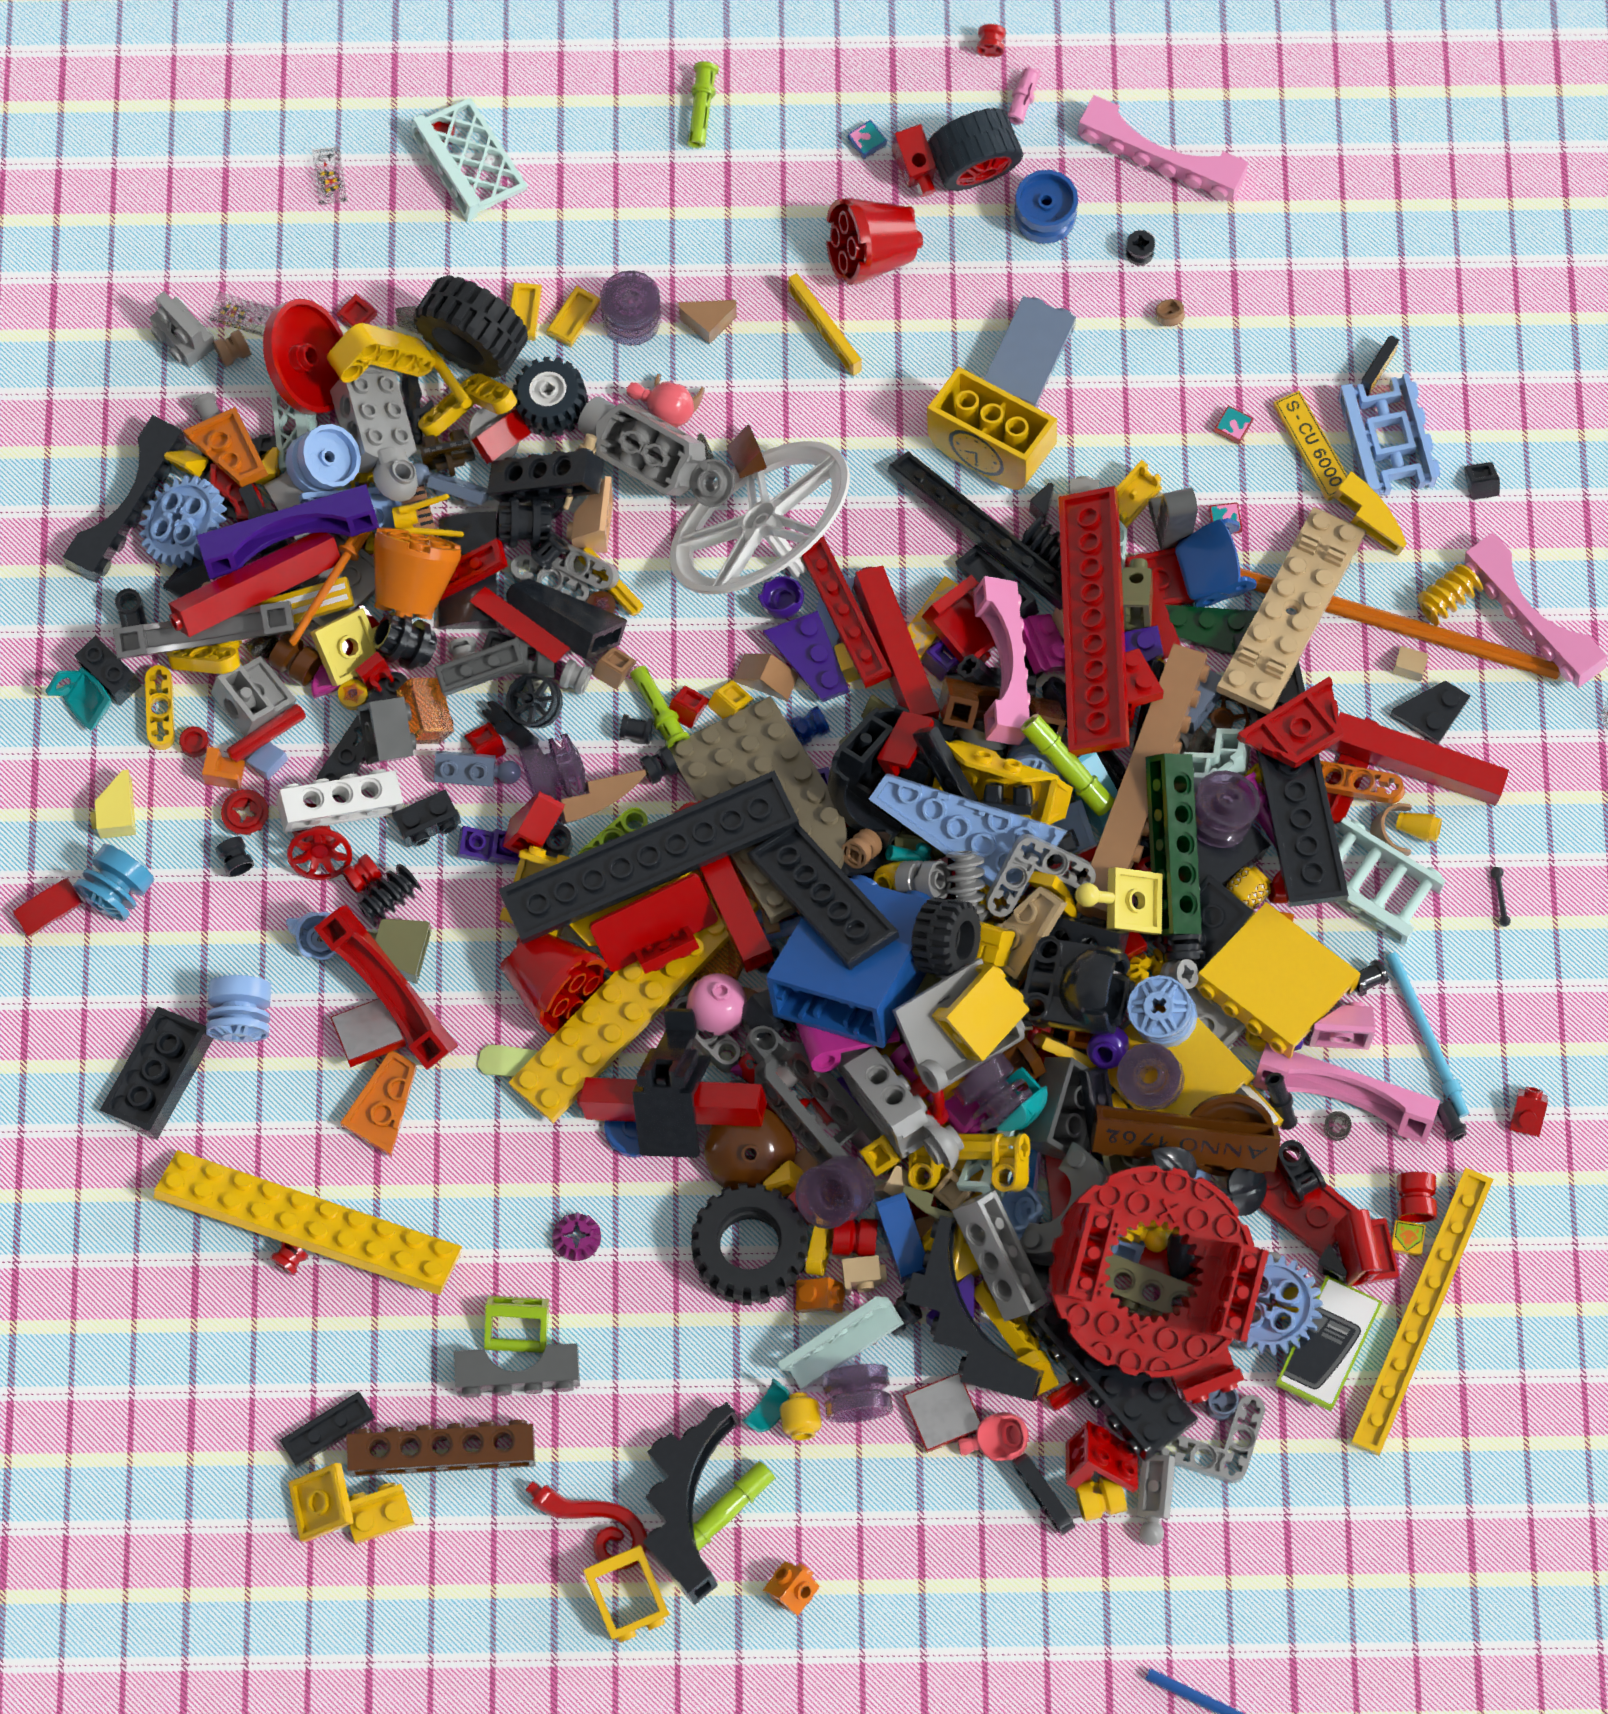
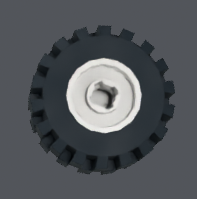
M543 357V361L539 363L537 359L531 361L532 366L528 367L525 365L522 368L523 375L517 374L515 378L517 385H513L512 391L517 398L515 405L517 412L529 429L532 427L535 434L540 435L544 431L545 437H552L554 432H557L558 436L564 435L563 430L566 429L571 432L575 429L574 423H578L580 414L586 403H588L587 391L580 372L577 368L574 369L569 361L563 364L562 358L555 357L554 361H551L550 357Z

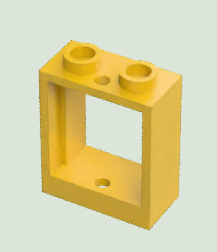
M641 1545L582 1569L611 1640L618 1638L619 1643L636 1637L635 1630L647 1626L649 1631L666 1623L664 1618L670 1614ZM638 1560L659 1611L616 1629L595 1578Z

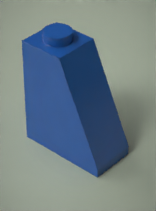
M903 1192L875 1202V1219H878V1228L900 1284H904L907 1277H912L913 1272L925 1274L926 1268H923L925 1251L905 1193Z

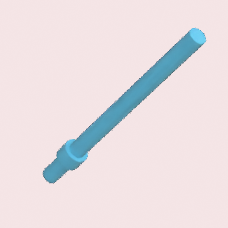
M1393 952L1387 955L1386 959L1442 1080L1443 1085L1441 1088L1445 1097L1450 1098L1458 1117H1465L1469 1114V1111L1461 1095L1463 1090L1458 1079H1454L1397 952Z

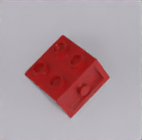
M1087 1420L1066 1442V1484L1076 1490L1084 1481H1088L1096 1471L1134 1493L1138 1489V1456H1134L1129 1451L1125 1440L1123 1441L1109 1433L1106 1428L1097 1426Z

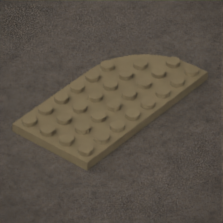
M771 696L691 734L687 740L683 741L681 739L673 743L674 746L669 748L677 763L679 774L696 802L709 799L775 770L798 817L800 826L840 869L842 868L844 850L841 848L847 842L845 819L839 815L833 806L827 784ZM766 839L729 856L772 925L796 913V911L748 859L747 853L768 840Z

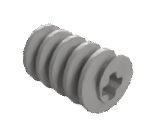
M977 851L947 853L946 857L955 860V863L946 866V869L955 871V875L948 877L947 881L956 884V887L948 889L947 893L956 895L954 900L972 903V906H975L977 909V914L986 911V905L978 902L984 900L986 894L978 890L985 887V881L977 878L983 876L985 870L977 866L984 863V857L976 855L979 853Z

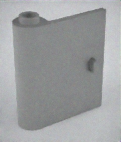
M981 958L974 960L892 1010L925 1086L933 1093L941 1091L1024 1039L1025 1025L1020 1020L984 1061L967 1060L931 1016L939 1007L949 1008L979 975L975 968L979 964L984 965Z

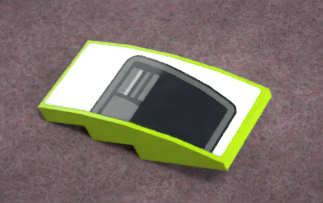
M1326 1276L1320 1289L1321 1294L1316 1297V1299L1323 1302V1306L1315 1308L1322 1315V1318L1312 1319V1322L1317 1326V1330H1306L1310 1338L1309 1341L1302 1337L1298 1338L1300 1348L1293 1345L1275 1385L1332 1412L1381 1307L1382 1301Z

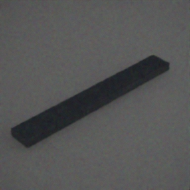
M909 451L889 465L888 473L1059 610L1063 608L1062 575L1058 570Z

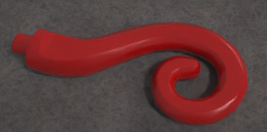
M534 1481L526 1488L525 1491L534 1497L531 1504L547 1515L561 1519L609 1518L619 1522L629 1531L632 1537L630 1549L641 1545L644 1554H646L647 1549L643 1541L647 1539V1531L641 1520L628 1508L608 1501L570 1500L560 1495L547 1484L541 1488ZM608 1526L599 1530L593 1541V1552L599 1562L614 1556L607 1551L606 1544L609 1540L622 1541L625 1535L621 1529ZM637 1560L616 1570L620 1571L633 1568L637 1564H639V1562Z

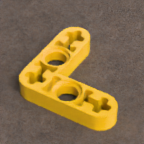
M474 374L460 384L472 401V405L469 408H462L452 392H450L419 420L418 426L425 437L431 435L438 436L475 404L500 415L510 411L516 405L517 398L508 386L483 374Z

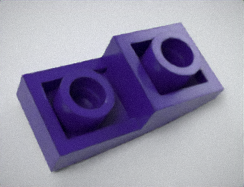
M463 826L460 829L456 857L501 864H519L520 861L519 854L503 847L506 831L494 829L490 832Z

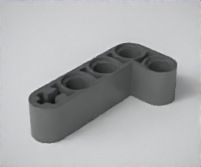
M1192 487L1163 493L1162 496L1148 499L1150 516L1161 550L1174 548L1182 539L1193 534L1198 507Z

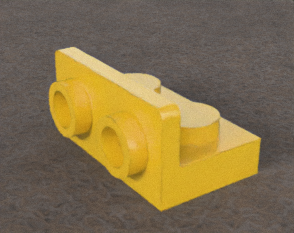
M395 1482L379 1486L377 1488L378 1492L369 1495L361 1492L348 1497L354 1524L349 1526L355 1544L415 1525L402 1484L395 1485Z

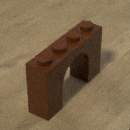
M944 677L938 701L943 724L972 730L975 718H984V714L995 699L998 700L1000 689ZM1030 696L1029 716L1039 714L1062 739L1066 719L1060 702Z

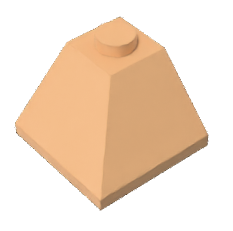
M604 477L601 481L599 494L589 495L574 512L573 522H568L567 539L572 541L573 546L580 549L588 547L592 548L594 552L607 553L613 508L611 477Z

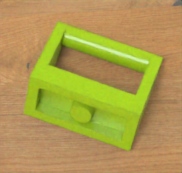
M488 1296L485 1309L484 1349L491 1351L544 1353L547 1345L549 1299ZM493 1317L541 1319L540 1341L492 1338Z

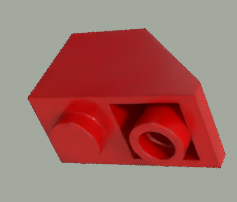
M539 791L510 818L503 847L519 854L520 850L529 849V846L541 848L562 813L565 804Z

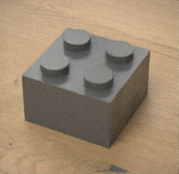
M404 697L373 701L357 706L367 765L396 761L414 756L413 750H416V738L413 732L410 733L408 723L412 718L409 703H405Z

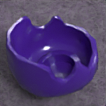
M777 576L769 582H764L761 594H758V599L765 613L775 619H787L794 616L802 607L804 590L800 583L793 578Z

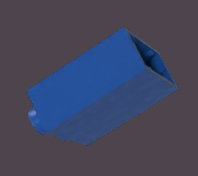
M855 875L849 879L898 930L900 937L849 970L801 918L766 979L775 1017L884 1048L898 1024L892 1010L913 998L926 975L915 965L911 943L917 914L920 912L922 905L931 897L916 890L902 893L880 887L869 877Z

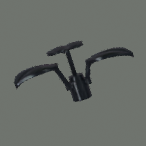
M1170 1146L1151 1150L1154 1166H1159L1163 1171H1168L1170 1168L1182 1169L1187 1171L1191 1178L1194 1179L1196 1177L1197 1164L1193 1155L1187 1150ZM1234 1168L1227 1179L1229 1194H1226V1196L1239 1210V1216H1247L1254 1213L1263 1203L1267 1191V1180L1263 1173H1256L1250 1169ZM1171 1232L1167 1243L1168 1267L1171 1277L1181 1280L1196 1271V1268L1190 1266L1195 1256L1187 1254L1190 1245L1181 1244L1182 1236H1174Z

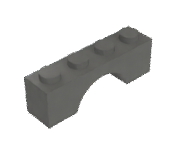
M577 1343L546 1345L539 1361L532 1367L522 1371H507L498 1367L490 1360L485 1349L454 1351L455 1388L457 1394H463L465 1398L480 1397L482 1392H493L496 1396L511 1395L514 1390H524L526 1394H538L547 1388H555L557 1392H570L574 1390V1387L580 1386L579 1350Z

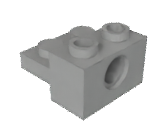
M163 291L155 297L158 309L150 316L153 327L151 333L160 343L166 342L170 347V354L178 363L183 361L191 368L215 349L213 346V335L195 318L177 296L171 299Z
M262 655L244 666L240 663V666L230 673L217 676L211 690L212 696L244 737L296 703V698Z

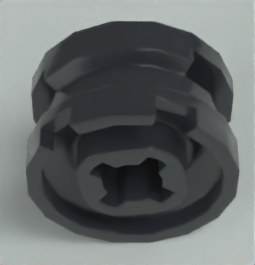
M1187 934L1162 937V945L1166 949V952L1163 953V961H1179L1183 959L1195 961L1199 960L1200 955L1201 960L1205 959V951L1202 950L1204 935ZM1196 941V943H1179L1171 945V942Z

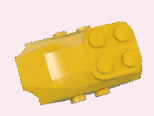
M959 740L946 742L979 801L984 797L985 787L988 782L1003 783V798L1012 799L1015 785H1031L1033 800L1038 801V807L1036 811L1033 810L1031 816H1021L1049 825L1066 818L1073 787L1063 782L1059 775L1023 765L1016 759L1000 758L995 751ZM935 777L932 788L943 791Z

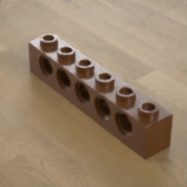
M511 1420L509 1425L497 1426L496 1422L485 1421L479 1422L478 1427H465L463 1423L448 1424L445 1429H434L433 1425L416 1426V1430L403 1431V1427L385 1428V1432L372 1433V1429L362 1428L354 1430V1434H346L347 1469L350 1477L536 1467L533 1423L527 1424V1420ZM499 1438H509L512 1441L511 1446L506 1450H498L495 1447V1443ZM470 1439H476L481 1443L479 1449L475 1452H468L464 1449L465 1443ZM439 1441H446L450 1444L448 1451L443 1454L435 1453L433 1447ZM407 1443H416L419 1446L418 1451L414 1455L407 1456L402 1453V1449ZM382 1444L388 1448L386 1454L382 1457L371 1455V1451L376 1445Z

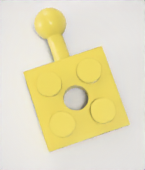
M358 608L310 632L332 686H339L358 676L355 669L376 652L373 639L377 626L371 627L364 608ZM395 611L389 613V615H395ZM346 639L353 643V651L350 655L345 654L343 651V643Z
M1117 867L1108 868V891H1100L1092 883H1084L1077 888L1075 896L1081 906L1092 907L1097 902L1107 904V929L1152 935L1162 933L1163 874ZM1133 894L1138 899L1137 908L1132 904Z

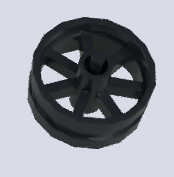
M528 673L516 678L509 686L506 694V708L509 715L516 722L533 729L545 728L552 724L560 715L563 706V695L559 686L551 679L536 673ZM533 681H543L535 692ZM527 685L528 691H526L524 694H521V691ZM549 686L551 696L542 697L543 693ZM518 698H521L523 705L518 707ZM547 702H551L548 711H546ZM529 709L528 719L524 721L520 714ZM537 710L541 712L543 717L535 721Z

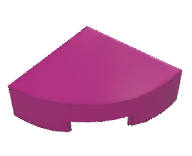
M323 664L319 667L311 684L314 699L337 691L340 685L332 686Z

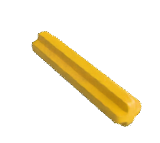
M585 547L584 549H582V550H584V551H586V552H588V553H590V554H592V555H594V556L600 558V557L592 550V548ZM578 556L579 561L586 567L584 557ZM595 569L592 574L600 576L602 581H608L609 579L606 572ZM620 579L615 587L607 590L631 616L638 615L644 608L643 603Z

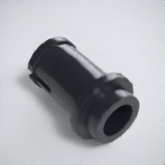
M1452 1101L1440 1104L1437 1115L1446 1131L1444 1136L1449 1138L1451 1142L1467 1135V1126L1465 1123H1461Z

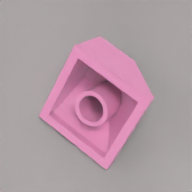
M1350 1002L1347 1005L1340 1006L1314 1024L1309 1039V1047L1369 1050L1376 1029L1373 1007L1365 1006V1003Z

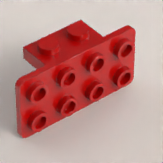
M692 873L592 921L589 924V929L610 971L616 972L639 961L644 973L647 974L651 971H658L666 964L678 958H685L693 951L699 949L700 947L693 934L715 924L718 921V917L699 876L696 873Z

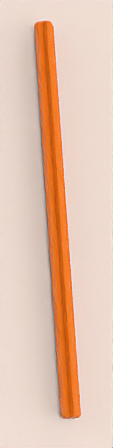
M1240 568V577L1247 576L1256 580L1257 586L1253 590L1267 594L1275 578ZM1337 596L1332 597L1325 610L1329 613L1552 679H1558L1560 676L1559 667L1553 661H1548L1546 658Z

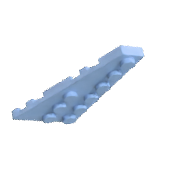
M888 773L883 777L869 798L870 801L945 855L955 851L979 852L976 855L984 857V863L977 867L983 868L985 874L978 879L985 881V884L989 887L992 886L1018 837L1024 834H1031L1057 846L1068 831ZM1031 842L1028 846L1023 845L1021 847L1025 856L1028 852H1032L1038 856L1039 860L1037 863H1040L1042 854L1033 848ZM1012 868L1006 874V880L1011 883H1016L1022 878V871L1018 868ZM1027 883V884H1026V886H1025V888H1024V890H1023V892H1022L1020 898L1022 897V895L1024 894V892L1027 890V888L1029 887L1030 883ZM1001 884L1000 887H1003L1004 893L1002 895L1004 897L1007 890L1009 889L1006 888L1003 884Z

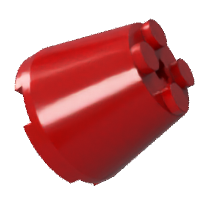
M844 198L835 200L828 210L826 220L828 223H831V241H826L828 257L838 279L843 278L847 285L861 284L913 262L918 248L923 246V236L920 231H917L915 211L912 206Z
M550 933L525 944H522L520 937H518L516 941L517 946L502 961L500 969L504 972L505 977L536 1022L547 1032L555 1034L606 982L603 975L608 964L597 954Z

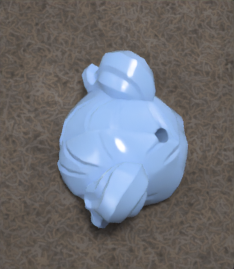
M309 912L301 918L293 917L286 919L288 931L295 935L296 945L304 957L326 960L337 954L335 951L332 952L324 940L322 942L318 941L320 935L314 929L331 913Z
M1026 1187L1020 1192H1005L1001 1201L1019 1240L1029 1222L1040 1223L1044 1207L1039 1195L1033 1189Z

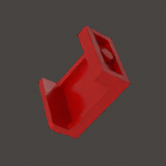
M972 574L933 603L921 617L960 663L964 657L972 654L985 663L992 657L990 652L995 648L997 649L982 618L975 616L973 589L979 583Z

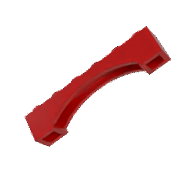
M346 904L336 909L314 927L332 952L335 951L379 997L409 1043V1049L426 1070L436 1065L458 1047V1044Z

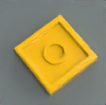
M341 1463L330 1464L288 1481L300 1542H308L354 1524Z

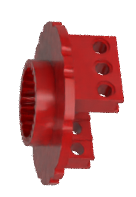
M1139 1166L1124 1169L1107 1176L1106 1181L1102 1185L1093 1184L1070 1206L1061 1220L1062 1232L1058 1237L1054 1238L1051 1252L1054 1255V1263L1049 1267L1052 1300L1059 1318L1067 1321L1069 1326L1067 1332L1088 1355L1105 1366L1114 1364L1119 1368L1120 1372L1135 1376L1140 1372H1144L1148 1377L1154 1378L1179 1375L1197 1369L1207 1357L1215 1358L1233 1340L1247 1342L1269 1250L1255 1247L1248 1226L1239 1221V1210L1220 1189L1202 1177L1193 1179L1188 1175L1187 1171L1178 1168H1170L1168 1171L1161 1170L1159 1166ZM1149 1225L1161 1226L1164 1230H1172V1235L1182 1236L1181 1244L1190 1245L1187 1254L1195 1256L1190 1266L1197 1270L1190 1275V1278L1195 1281V1285L1187 1287L1191 1294L1190 1297L1181 1298L1183 1306L1174 1305L1173 1313L1165 1311L1162 1316L1151 1315V1318L1150 1316H1139L1138 1313L1128 1312V1308L1125 1306H1118L1120 1300L1110 1297L1113 1288L1106 1287L1105 1284L1110 1280V1276L1105 1274L1106 1269L1110 1267L1105 1258L1113 1255L1109 1248L1110 1245H1118L1117 1236L1126 1237L1127 1229L1137 1230L1138 1226L1149 1227Z

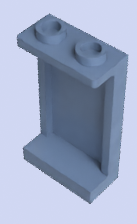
M1023 295L984 380L1038 408L1040 397L1070 333H1073L1075 329L1076 316L1064 308L1056 309L1046 305L1039 298H1029Z

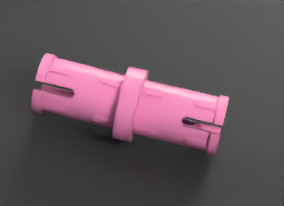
M1032 67L1023 68L1019 84L1012 92L1013 100L1007 115L1010 122L1015 125L1024 123L1028 106L1033 103L1035 98L1033 92L1040 77V72Z

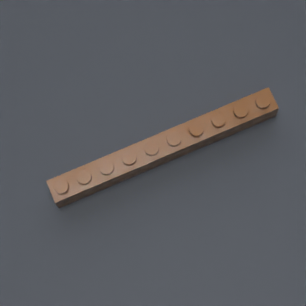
M1173 643L1159 681L1164 690L1163 699L1151 702L1091 863L1096 873V879L1093 884L1100 891H1108V868L1131 869L1134 862H1140L1144 846L1140 845L1143 836L1149 837L1145 757L1163 753L1180 754L1182 743L1178 741L1181 733L1187 734L1192 719L1188 714L1191 707L1196 709L1201 696V691H1197L1200 682L1206 683L1211 666L1206 665V653ZM1077 902V912L1089 918L1093 916L1106 920L1107 923L1106 903L1097 902L1092 907H1084Z

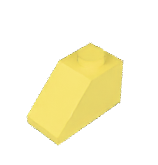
M128 769L122 770L95 800V811L90 812L92 829H97L101 839L136 835L133 785Z

